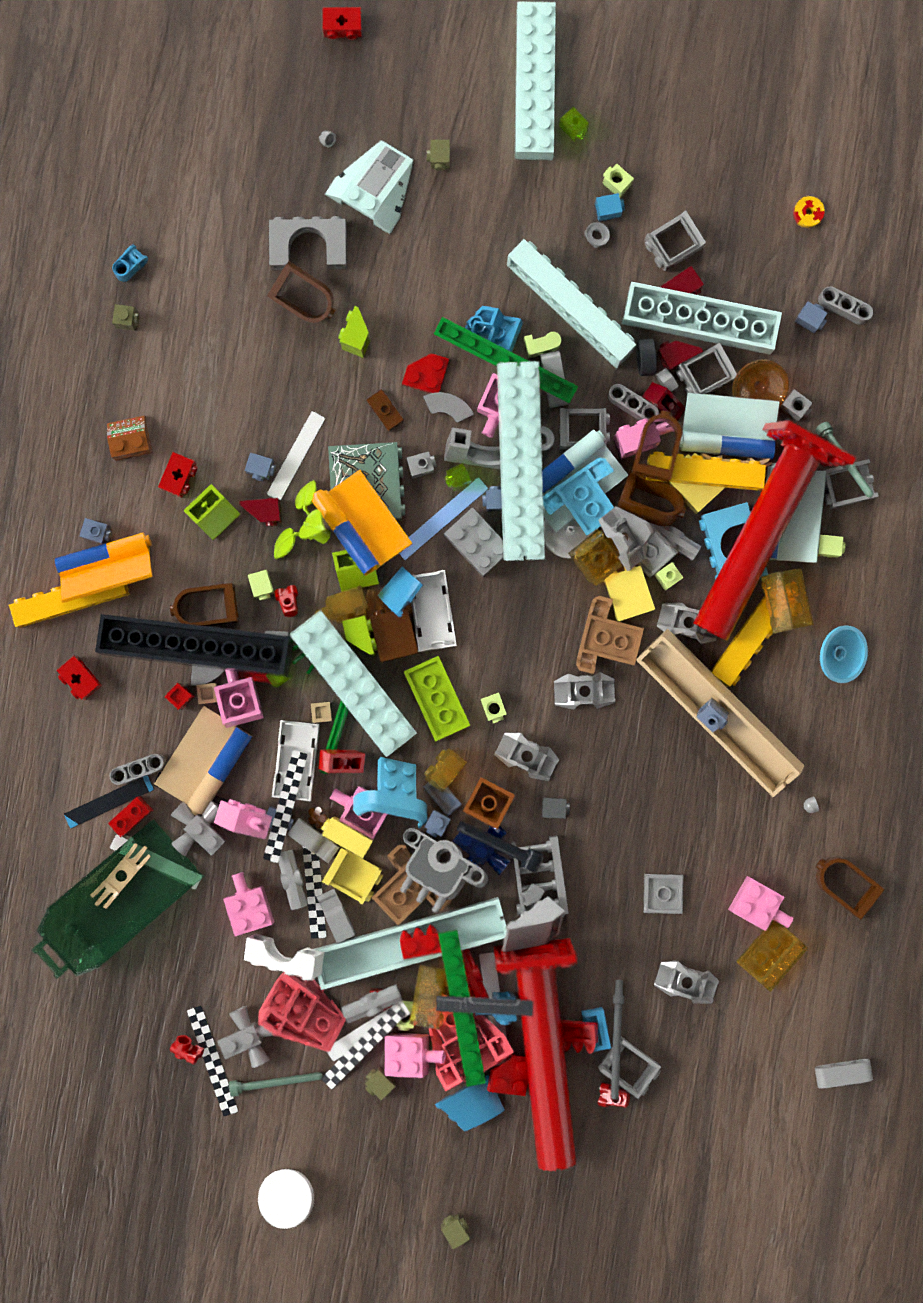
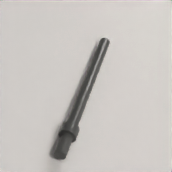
M623 980L615 981V995H613V1004L615 1005L611 1099L617 1100L619 1099L622 1005L625 998L623 996Z

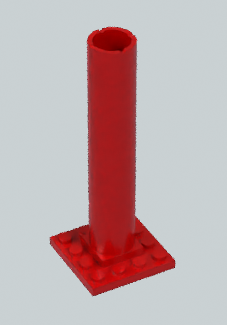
M791 421L765 423L762 429L767 433V437L783 441L781 446L784 449L693 622L696 626L703 630L707 629V632L726 641L729 639L818 466L838 467L840 465L844 467L845 465H853L856 457Z
M570 938L550 940L544 945L507 952L502 950L503 945L493 946L497 972L501 971L502 974H508L516 970L519 1000L533 1001V1016H521L538 1167L548 1171L570 1168L576 1164V1153L555 968L556 965L569 967L572 966V963H577L574 948Z

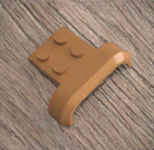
M597 596L591 602L576 661L579 671L594 674L597 657L635 666L644 628L607 619L613 599Z
M405 845L396 846L387 855L398 872L371 897L397 925H400L421 904L416 899L423 886L413 881L406 893L400 891L402 884L408 876L406 865L412 856ZM429 891L425 899L434 906L439 896ZM452 899L446 900L439 911L442 912L452 902Z

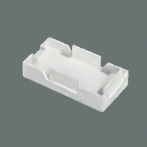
M445 570L412 575L423 584L416 594V599L411 601L418 651L423 652L457 646ZM442 586L446 587L445 595L442 593ZM447 623H451L452 632L450 633L448 631ZM417 628H421L422 637H418Z
M280 720L272 797L280 798L292 752L298 751L306 753L307 759L296 800H312L320 724ZM282 735H285L284 745L281 744ZM312 738H315V748H311ZM278 773H281L280 783L277 782ZM308 776L311 777L310 786H307Z

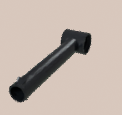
M462 820L456 830L521 861V866L533 873L537 872L545 856L532 848L525 851Z

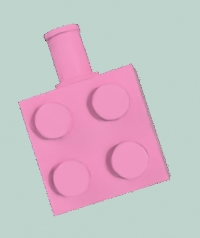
M494 373L477 408L478 413L488 417L482 434L493 438L499 424L497 374Z
M648 418L638 421L635 426L625 425L618 428L619 430L614 436V441L621 459L636 454L641 431ZM666 422L658 425L652 423L647 428L642 452L656 448L661 442L659 436L674 432V429Z
M225 670L228 683L214 687L223 725L229 728L264 718L256 685L252 677L239 680L237 671Z
M358 786L354 795L350 797L335 788L330 799L341 804L345 809L339 821L374 839L387 814L371 811L357 816L353 811V797L360 792L368 790Z
M229 799V802H220L214 823L233 832L266 839L272 816L265 814L266 810L257 808L254 805L248 803L244 805Z
M243 872L232 875L237 892L223 900L234 935L238 936L272 925L274 919L263 885L250 889L247 887Z
M748 876L745 878L728 909L765 931L772 920L784 925L786 928H789L793 921L792 916L779 910L784 897Z
M390 1033L385 1036V1076L423 1078L429 1074V1062L445 1063V1051H429V1034Z

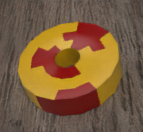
M803 197L794 207V219L802 227H815L824 217V206L816 197ZM806 210H811L812 214L808 215Z

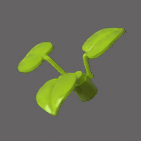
M314 480L306 484L299 491L295 499L296 508H303L308 515L299 532L293 533V529L288 528L279 535L274 547V557L276 560L284 557L292 550L296 536H300L302 539H315L322 544H325L331 536V531L324 527L321 511L314 510L310 513L307 509V506L312 504L313 494L316 492V481Z

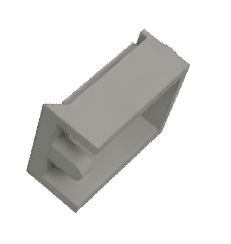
M687 211L647 234L646 242H644L649 252L652 251L656 258L654 259L659 268L662 267L664 271L703 249L706 243ZM681 222L693 240L694 245L670 259L656 237Z
M720 342L679 364L677 367L678 371H676L681 382L684 381L687 386L685 388L686 392L697 394H710L734 381L738 376ZM714 353L727 377L700 390L688 366Z
M560 408L559 449H570L577 443L569 442V415H599V430L606 438L604 441L605 445L610 444V433H606V425L610 424V414H606V408Z
M870 460L853 463L857 469L859 468L861 476L874 493L872 485L874 478L873 475H870L868 469ZM839 466L824 470L826 471V494H824L826 505L830 506V509L878 497V493H874L871 498L865 495L836 502L830 475L846 472L848 469L845 466Z
M621 1036L620 1053L626 1046L649 1063L634 1086L619 1077V1085L639 1099L641 1095L644 1096L648 1091V1085L651 1080H655L659 1076L661 1066ZM613 1047L598 1066L599 1070L610 1079L612 1078V1071L609 1068L612 1066Z

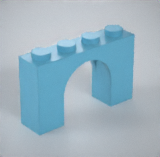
M747 502L700 516L699 525L701 531H705L706 534L704 539L707 550L710 549L712 555L710 563L717 572L715 580L727 559L721 550V538L727 529L745 524L750 515ZM765 568L760 578L769 576L767 568Z

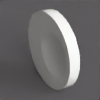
M575 518L557 532H555L546 519L544 521V542L549 550L559 557L567 559L581 557L591 550L597 540L598 528L586 536Z
M292 1169L278 1170L270 1174L263 1181L258 1195V1204L263 1217L271 1225L278 1228H292L303 1223L310 1215L314 1204V1192L309 1180L302 1173Z

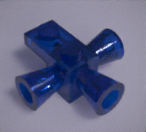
M490 826L487 833L500 839L507 834L501 826L498 829ZM460 832L453 839L455 844L470 855L466 860L476 866L479 863L484 865L487 861L498 875L504 871L511 861L495 853L494 848Z

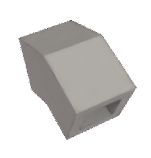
M667 368L656 374L659 383L670 391L679 387Z
M531 884L527 891L520 893L523 905L538 902L545 891L536 884Z

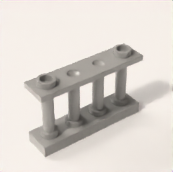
M549 836V841H546V844L519 847L525 851L532 848L538 852L547 851L551 853L552 860L549 863L540 864L537 872L550 870V872H554L555 879L552 882L536 885L544 891L552 889L557 891L558 899H554V902L565 911L564 914H569L558 837ZM513 858L520 904H516L518 916H521L526 910H531L535 904L523 905L520 893L527 891L530 885L521 886L520 874L533 872L522 866L519 867L518 860Z

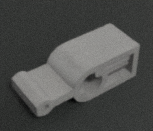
M301 818L296 821L287 834L327 863L330 862L340 848Z
M335 888L317 896L336 942L339 943L356 934Z

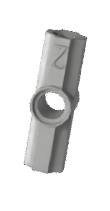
M652 524L680 554L693 561L702 546L685 537L683 532L673 526Z
M293 849L281 852L278 861L281 870L280 877L283 888L288 896L290 908L294 910L307 906V901L303 890V878L300 869L297 867Z
M392 985L379 992H371L361 997L360 1000L343 1006V1015L347 1023L359 1020L365 1016H373L383 1011L384 1008L401 1002L402 997L397 985Z

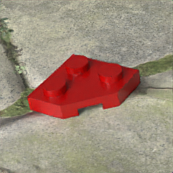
M431 353L407 366L402 385L429 394L440 392L449 358Z
M511 1054L501 1065L494 1067L490 1071L487 1091L526 1096L528 1085L526 1056Z

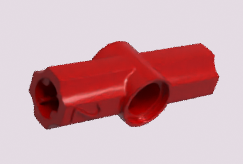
M470 949L461 950L470 997L489 998L482 982L481 972L478 965L474 962Z

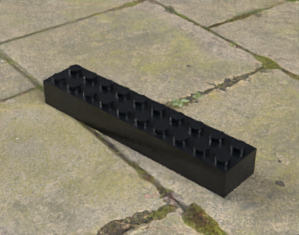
M101 614L95 652L106 656L288 677L294 639L283 635Z

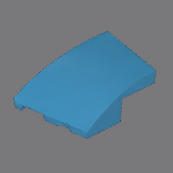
M481 306L476 314L466 322L467 325L464 328L512 352L523 321L520 318L504 316L499 308Z
M402 566L380 591L378 597L400 617L403 614L402 610L411 603L423 584Z
M488 1075L485 1076L486 1083L469 1087L465 1086L453 1095H449L435 1104L438 1109H442L447 1113L448 1117L455 1121L464 1131L470 1130L505 1111L497 1093L487 1091Z

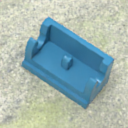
M603 1008L581 1011L583 1022L597 1023L598 1043H596L594 1051L611 1049Z

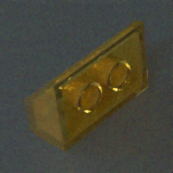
M802 569L781 571L761 576L773 633L814 625Z
M772 920L767 930H763L736 962L771 992L808 950V947L784 926Z
M420 965L409 1024L438 1030L439 1026L443 1025L444 1014L436 1010V996H448L445 994L446 987H448L445 970Z

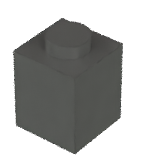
M543 797L541 816L566 819V814L569 815L570 803H566L567 799Z

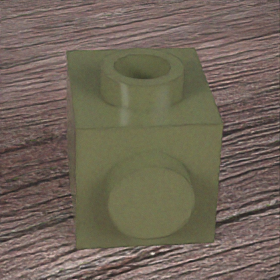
M431 140V150H427V162H431V168L437 171H444L446 168H450V140Z
M115 304L112 323L118 329L136 331V324L138 325L139 313L135 307Z
M380 1066L376 1070L373 1068L365 1076L367 1078L365 1082L366 1090L372 1096L376 1095L381 1101L396 1085L389 1076H385V1071Z
M457 1214L454 1217L450 1215L442 1221L441 1230L453 1250L470 1240V1234L467 1230L469 1226L464 1218L460 1219Z

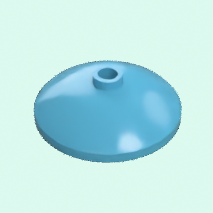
M844 625L833 629L827 635L821 647L820 663L824 674L830 680L838 683H847L854 680L862 672L868 656V646L862 632L855 627Z

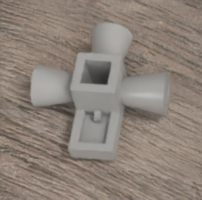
M211 800L204 813L196 816L191 813L185 802H182L173 811L171 816L187 825L184 828L186 833L171 843L177 851L186 856L196 841L212 856L225 843V840L211 825L215 821L219 805Z
M247 1006L229 1013L239 1029L237 1032L218 1040L224 1058L227 1059L248 1049L252 1068L269 1061V1057L260 1044L264 1037L273 1036V1034L261 1025L258 1026L256 1022L250 1023Z

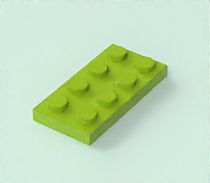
M439 656L404 671L435 741L470 726Z

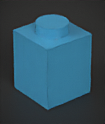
M619 193L596 198L595 207L598 221L621 217L625 206L623 199L619 197Z

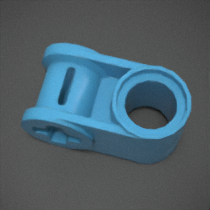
M132 244L114 262L113 272L118 280L122 282L128 281L147 263L148 257L142 255L137 250V246ZM120 268H127L124 274L118 273Z

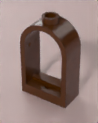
M290 261L286 263L267 297L307 322H319L326 317L331 319L336 311L333 308L334 298L329 287ZM293 274L301 277L325 294L328 301L326 312L317 316L310 315L280 296Z
M661 411V414L651 417L644 425L631 471L632 474L670 482L682 437L680 424L672 417V413ZM655 422H666L675 431L676 439L668 469L639 462L647 428Z
M630 470L617 505L618 508L658 526L673 524L678 517L683 518L686 507L683 506V496L675 487L661 481L646 480V477L632 474ZM637 488L668 500L673 505L675 511L662 512L632 501L634 489Z
M226 583L185 589L176 596L174 604L170 605L171 616H175L182 624L198 626L239 622L235 584ZM223 590L227 618L191 623L182 617L180 605L187 595Z
M832 857L826 860L822 858L815 866L817 868L816 880L821 890L860 920L885 890L848 860L839 857ZM838 862L843 863L871 885L854 908L831 892L825 885L824 874L830 865Z

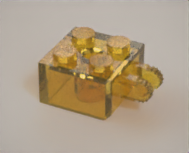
M598 529L568 552L587 581L594 586L600 584L623 565L618 558L620 556L619 550L616 545H612V538H607L604 532Z
M361 586L328 596L325 601L326 607L320 608L328 619L331 618L333 622L338 624L349 620L348 617L354 615L356 618L367 615L366 611L370 610Z
M450 748L447 751L443 749L436 757V760H438L435 766L431 764L424 773L426 776L424 780L442 794L467 763Z

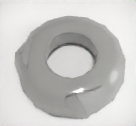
M594 222L585 230V236L594 248H598L608 242L610 232L604 224ZM592 232H600L602 239H594Z
M540 426L541 434L547 439L545 444H541V451H546L554 444V434L549 428Z

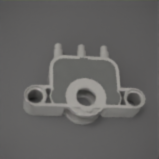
M409 828L404 832L403 839L405 843L415 849L406 865L408 876L400 889L403 893H406L413 881L423 886L416 901L422 903L423 899L431 891L439 896L432 911L438 913L446 900H451L459 894L466 881L478 888H482L487 884V874L481 868L463 858L461 850L454 843L447 840L437 842L415 828ZM417 834V840L411 843V836ZM445 852H450V861L442 864L440 862L441 855ZM477 873H481V880L474 882V876Z

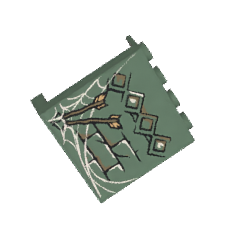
M397 442L328 446L330 488L333 489L361 470L395 520L402 521V516H405V504H401V497H404V485H400V478H403V466H399V459H402V447H398Z

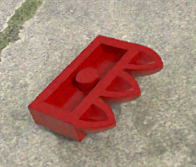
M431 924L427 928L426 935H424L419 927H416L414 930L413 938H411V935L406 930H403L400 935L403 960L442 953L438 932Z
M561 1020L564 1051L567 1052L572 1042L577 1053L582 1050L584 1044L588 1053L592 1054L596 1043H598L597 1023Z

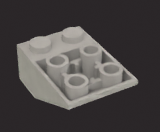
M546 897L543 901L539 900L531 910H526L518 920L511 921L508 924L502 950L507 952L547 944L559 934L565 911L549 897Z

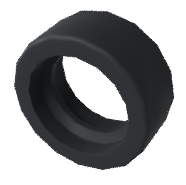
M638 340L636 355L639 375L641 377L653 376L657 370L654 340Z

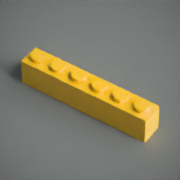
M653 452V454L648 456L647 464L668 469L671 456H664L665 453ZM677 454L670 482L761 491L764 488L766 465H761L759 461H749L748 464L741 463L742 460L730 459V462L722 461V458L711 457V460L703 459V456L693 455L691 458H685L683 454ZM646 477V480L660 481V480H656V479H652V478Z
M776 580L712 668L711 672L726 687L736 685L741 678L739 674L742 669L746 670L751 664L750 658L752 655H757L762 649V641L765 638L768 639L774 632L772 627L775 623L779 624L785 616L783 613L787 607L791 608L795 603L796 599L794 597L797 593L780 580Z
M126 584L62 603L61 586L50 589V593H35L32 595L33 598L25 599V597L15 599L14 603L10 604L9 607L15 627L22 628L130 594Z

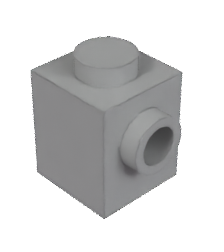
M429 452L407 458L412 479L434 473L433 467H437L434 456H430Z

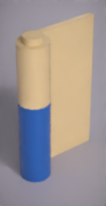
M203 706L154 784L182 802H185L191 813L195 816L198 814L202 815L253 736L237 726L226 728L222 723L220 715Z

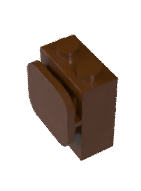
M408 608L402 610L403 614L400 617L393 611L385 613L384 610L373 612L374 616L370 617L381 663L419 654Z

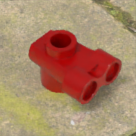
M290 585L285 589H276L274 591L275 598L279 601L284 616L289 618L298 614L296 597L298 596L297 587Z
M178 1036L171 1045L170 1052L174 1053L176 1058L186 1059V1062L195 1065L197 1060L202 1057L204 1048L192 1045V1040L188 1036Z
M601 1083L598 1106L606 1108L609 1106L627 1108L629 1106L630 1093L628 1091L620 1089L619 1100L611 1099V1084Z

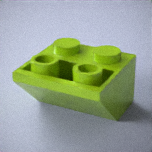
M355 306L353 311L350 310L348 312L346 328L341 329L338 339H340L342 350L364 358L370 343V336L360 310Z
M212 484L183 510L212 540L217 538L241 515Z
M346 550L332 553L341 592L379 584L376 570L364 576Z
M365 616L342 621L346 640L369 655H376L375 651L378 649L375 638H371L370 632H373L370 619L367 620Z

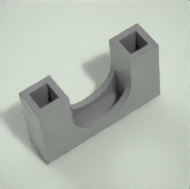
M317 216L312 217V219L294 217L293 219L285 220L284 217H275L274 220H269V265L271 270H283L286 263L290 261V248L293 240L298 235L306 232L316 233L325 240L328 269H347L346 219H342L339 216L323 219V217Z
M451 429L446 442L444 461L501 470L500 446L487 447L477 445L470 441L471 430Z

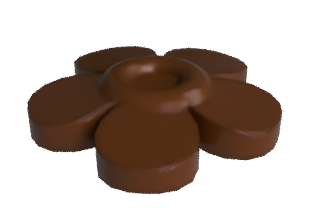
M320 806L310 808L308 811L311 816L308 818L311 825L315 824L316 828H322L323 823L327 820V816L322 814L323 808Z

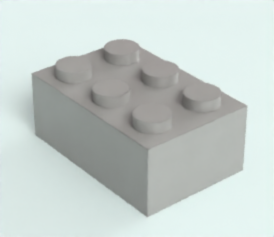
M473 507L444 533V536L482 577L504 559L503 540Z

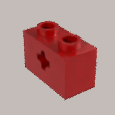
M323 7L324 37L329 39H338L339 37L356 39L357 37H362L361 7Z
M172 452L158 488L182 498L189 491L190 484L188 483L190 478L194 477L197 472V463L192 459ZM176 473H177V474H180V473H181V474L183 475V477H182V478H176L175 475H176Z
M73 656L56 670L60 674L58 676L60 681L64 685L68 684L72 690L70 692L77 700L79 698L86 700L102 686L100 681L78 656ZM75 676H81V683L75 682L77 680Z
M320 750L319 769L327 773H364L365 754L357 750Z
M139 796L129 803L108 824L120 837H124L145 819L153 809Z

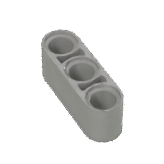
M826 287L818 297V302L822 307L859 325L865 324L873 315V309L869 304L835 287ZM824 294H830L832 301L826 300ZM841 303H848L849 309H844ZM860 310L866 313V318L860 317Z
M560 352L540 354L542 368L565 379ZM547 393L550 408L569 405V403Z
M615 384L610 388L608 393L609 401L639 421L646 419L644 412L647 410L652 411L654 416L659 415L658 408L625 386ZM619 390L622 393V397L615 398L612 392ZM634 400L637 402L638 407L633 409L628 405V402Z
M152 754L116 767L110 772V780L112 783L120 785L153 774L165 768L166 759L161 754ZM155 757H158L161 761L158 768L152 765V760ZM136 764H140L143 769L139 775L134 772ZM119 770L124 773L122 781H118L116 778V773Z
M870 1059L845 1061L815 1067L818 1088L844 1086L873 1080Z

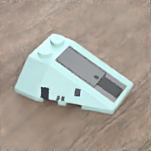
M381 140L334 179L326 192V196L341 205L343 202L371 218L374 225L390 234L400 219L413 159Z

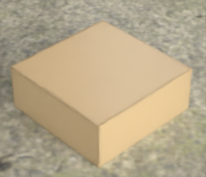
M217 683L196 685L198 704L217 702L214 690Z
M330 702L311 704L313 723L332 721Z

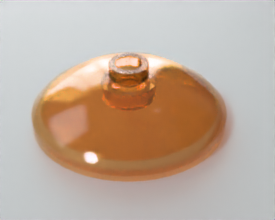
M766 359L755 360L745 365L738 372L733 382L732 394L733 397L779 401V406H781L788 394L789 379L785 370L778 363ZM756 381H760L757 386H754Z

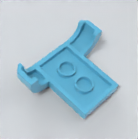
M597 458L543 496L544 508L551 515L565 504L586 536L601 526L598 520L614 508L597 483L614 470L606 459Z
M380 757L378 760L377 791H363L353 797V811L356 815L361 816L363 813L374 811L414 819L419 822L418 828L424 826L428 820L427 804L424 801L416 799V764Z

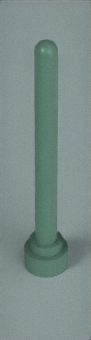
M823 422L816 428L815 431L819 437H823L830 444L843 450L832 435L833 428L829 422ZM854 464L845 465L864 494L871 498L874 493Z
M321 1072L247 1083L234 1080L229 1081L230 1096L234 1097L247 1090L320 1080L323 1075Z

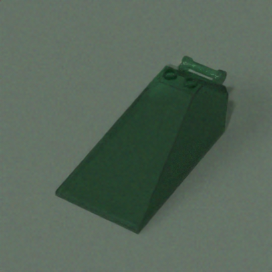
M154 819L47 908L36 930L43 940L33 947L31 951L34 954H38L52 970L53 976L56 979L60 978L67 970H70L75 976H79L101 967L204 877L186 856L174 848L171 844L173 842ZM135 843L138 847L130 859L146 846L145 853L136 863L139 865L149 854L151 857L146 864L135 874L107 909L103 906L113 893L96 906L95 903L107 888L104 887L94 898L90 895L117 867ZM120 870L116 873V879L119 882L126 880L127 873ZM48 945L65 965L60 968L43 949L44 946Z

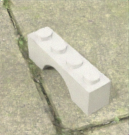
M254 934L247 937L244 960L251 962L255 966H266L272 971L280 970L284 971L286 975H298L304 980H313L321 975L324 952L305 948L297 952L294 958H288L277 950L273 938Z

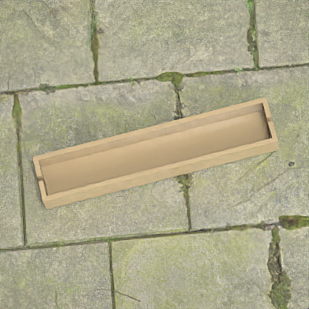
M668 628L636 659L772 797L801 774L804 764ZM711 698H714L729 712L728 723L721 730L718 728L714 733L696 718L698 710Z

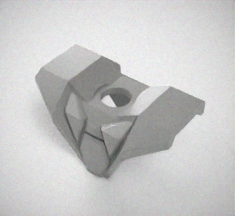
M614 507L598 520L606 537L612 538L619 550L620 556L618 558L627 571H631L636 564L646 558L648 541L653 533L652 527L647 521L618 507ZM622 533H626V534H627V536H628V541H627L625 535H623Z
M662 603L657 627L664 632L668 628L674 635H683L697 639L700 644L716 641V636L707 632V629L703 630L695 624L692 628L684 626V619L691 617L695 620L699 610L688 608L683 603Z
M601 672L594 676L579 677L568 673L554 681L555 706L574 710L580 704H593L597 709L614 704L615 680ZM588 686L590 688L589 696H581L579 693L580 687Z
M504 733L494 753L508 767L518 766L528 771L530 778L544 781L550 780L551 774L559 761L550 747H541L527 740L522 733ZM524 751L532 753L533 758L530 762L522 760L521 755Z
M666 961L660 964L654 986L669 996H682L691 999L692 1003L712 1004L719 980L709 970L706 972L695 971L683 966L679 961ZM685 977H689L693 981L690 988H684L681 984Z

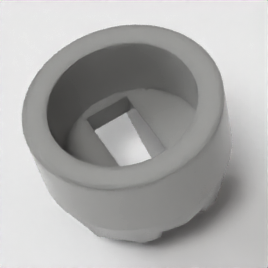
M327 130L321 132L322 134L319 136L320 143L326 147L333 146L336 140L335 134Z
M815 797L805 800L803 805L808 813L819 811Z

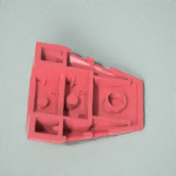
M285 972L275 981L259 1010V1024L273 1035L326 1052L331 1051L346 1020L333 1000H330L324 993L325 989L321 990L315 979L304 980L301 976L286 975Z
M436 1007L427 1011L426 1015L432 1051H445L446 1054L445 1063H435V1069L445 1091L465 1084L466 1080L453 1012L437 1011ZM473 1013L483 1069L486 1072L500 1064L513 1054L514 1051L505 1035L484 1015L475 1016V1013Z

